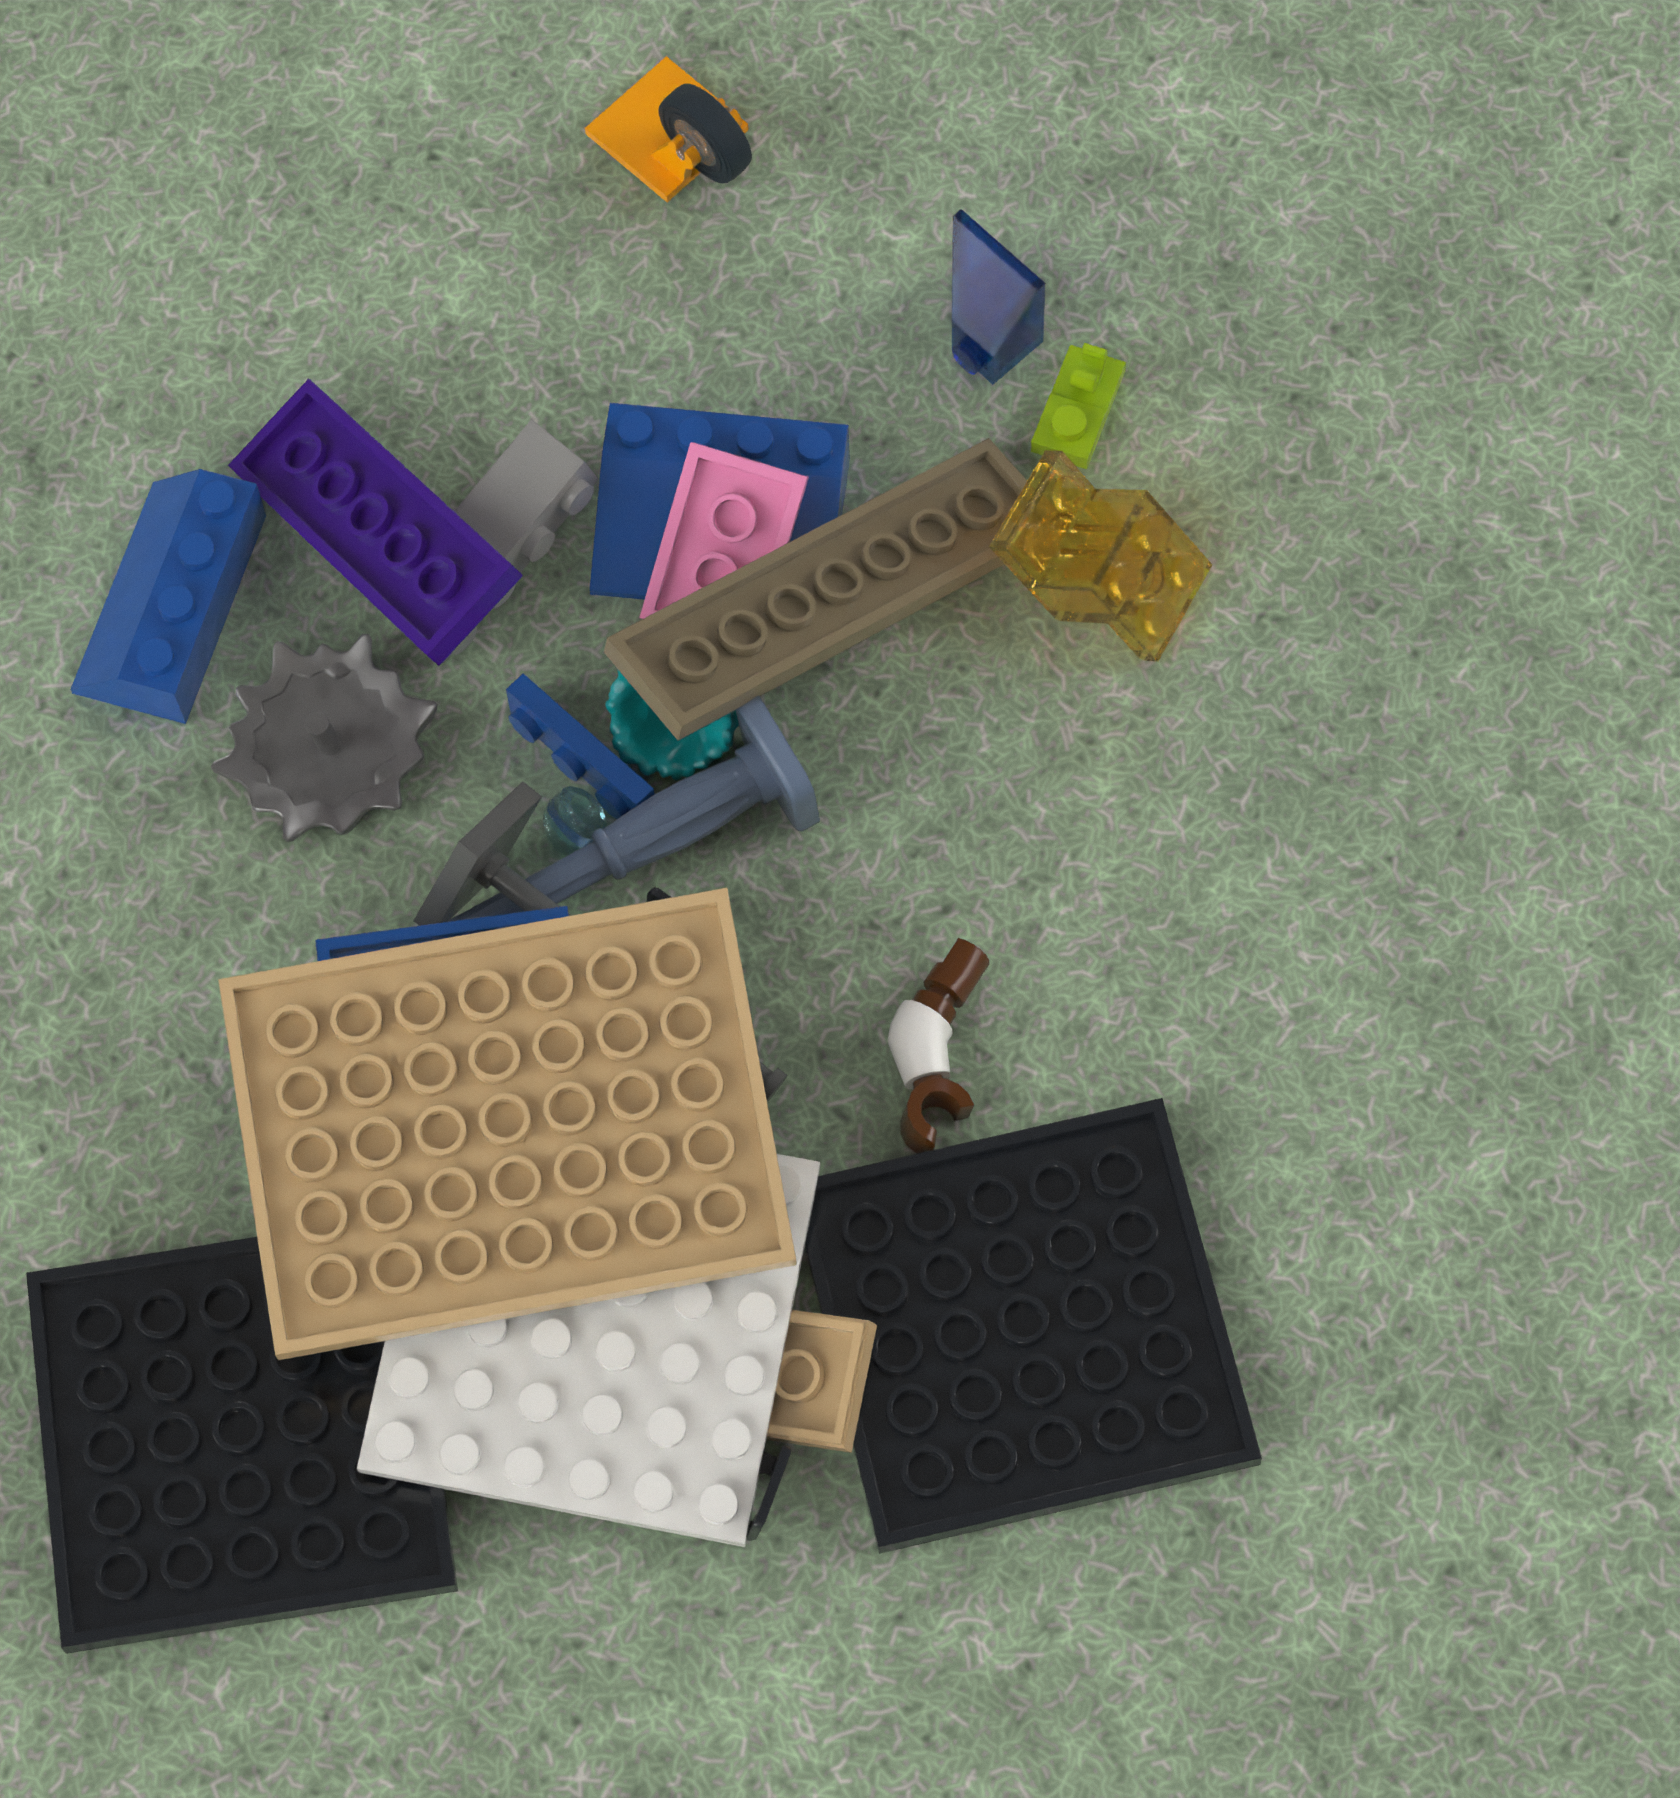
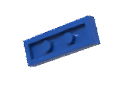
M524 673L506 688L511 713L508 719L514 729L528 742L534 743L539 739L553 751L551 757L554 763L568 778L578 781L582 777L597 790L595 792L597 801L615 819L620 818L655 795L654 788Z

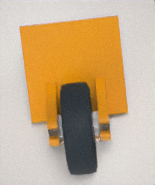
M667 56L585 127V133L588 137L667 203L700 173L715 182L728 183L742 173L752 160L751 148L745 136V133L749 130L748 123L741 118L735 108L731 110L727 107L723 98L715 97Z

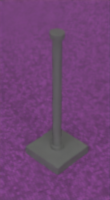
M522 781L458 842L413 921L419 926L448 922L483 887L487 889L491 885L524 911L560 907L507 866L509 862L507 856L542 796ZM760 1062L768 1102L788 1075L779 1068H776L773 1072Z

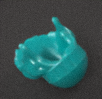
M617 670L618 677L610 687L609 699L606 701L605 707L611 714L610 733L613 735V748L618 751L619 757L623 762L629 765H638L640 772L644 775L649 776L658 772L662 778L671 776L672 779L677 781L682 776L688 778L694 775L697 768H708L715 759L721 758L723 753L729 751L734 742V731L739 726L736 710L678 741L622 673Z

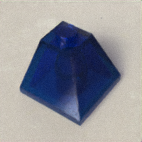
M962 209L953 215L951 350L954 358L965 371L972 375L979 372L994 385L1043 342L1046 283Z

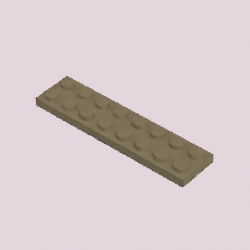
M988 438L607 637L604 653L679 741L740 708L756 696L766 694L1058 536L1063 520Z

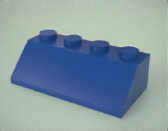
M203 469L152 483L70 689L72 694L186 724L266 518L256 483Z

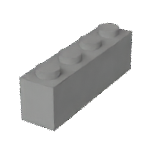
M531 419L454 512L521 573L530 561H538L548 552L555 539L554 532L569 515H576L588 504L594 493L593 486L599 478L584 460ZM516 584L494 608L501 606L511 596ZM477 627L469 633L443 663L452 654H460L470 645L477 633Z

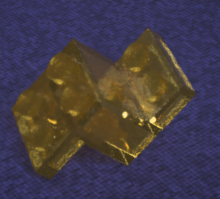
M1044 451L989 546L1054 619L1067 622L1108 624L1136 656L1144 661H1159L1212 567L1211 562L1148 490L1095 489L1063 451Z

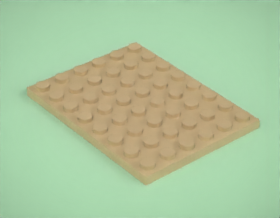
M727 888L218 979L275 1356L278 1360L797 1265Z

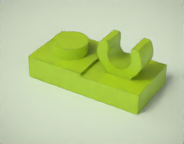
M1084 343L1082 348L1070 345L1031 440V452L1087 469L1126 371V362L1107 356V349Z

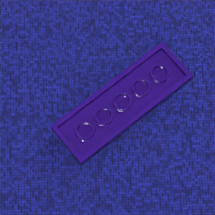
M309 378L228 464L242 480L256 483L261 498L438 666L443 663L523 576L509 561Z

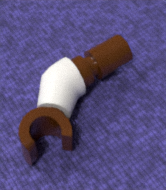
M960 938L957 939L944 961L937 962L924 980L926 990L920 989L912 1000H904L897 1009L890 1024L888 1045L905 1088L912 1089L900 1120V1131L906 1146L916 1154L934 1150L937 1136L936 1129L925 1121L922 1110L929 1107H939L948 1111L954 1121L969 1118L974 1107L969 1093L958 1083L948 1079L950 1077L947 1042L953 1034L950 1025L956 1017L954 1008L963 1006L990 963L987 955L980 948Z

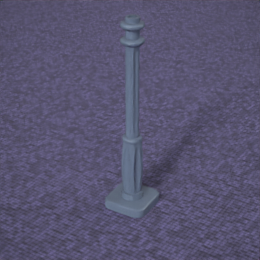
M758 695L736 709L741 737L744 742V746L735 750L736 757L685 778L651 796L604 829H596L592 833V843L529 876L525 880L558 904L609 875H612L617 880H621L627 876L626 873L690 846L724 826L759 801L765 805L776 799L792 826L797 831L802 832L820 822L815 792L805 770ZM500 892L450 919L448 922L525 911Z

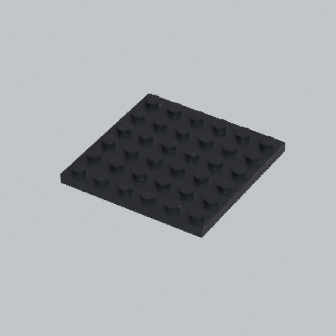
M1163 1098L818 1176L805 1241V1250L820 1312L826 1315L869 1320L877 1325L853 1449L879 1554L1261 1465V1452Z
M257 1237L26 1273L61 1648L66 1654L458 1591L445 1489L359 1473L357 1470L385 1341L278 1360L275 1356Z

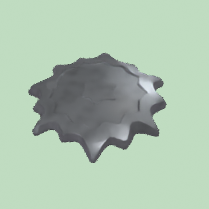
M362 634L348 651L338 652L322 643L313 655L307 656L299 654L284 642L276 641L273 645L272 673L269 680L258 686L240 685L236 687V696L246 709L247 715L244 719L229 726V732L235 742L234 749L227 756L214 761L211 769L223 777L241 783L248 791L254 811L272 812L280 815L283 820V839L286 842L294 841L306 831L319 826L331 828L337 834L345 835L369 811L376 809L395 811L401 808V778L422 763L424 752L417 740L434 718L438 704L433 700L406 696L402 691L397 671L381 670L374 666L372 661V639L369 634Z

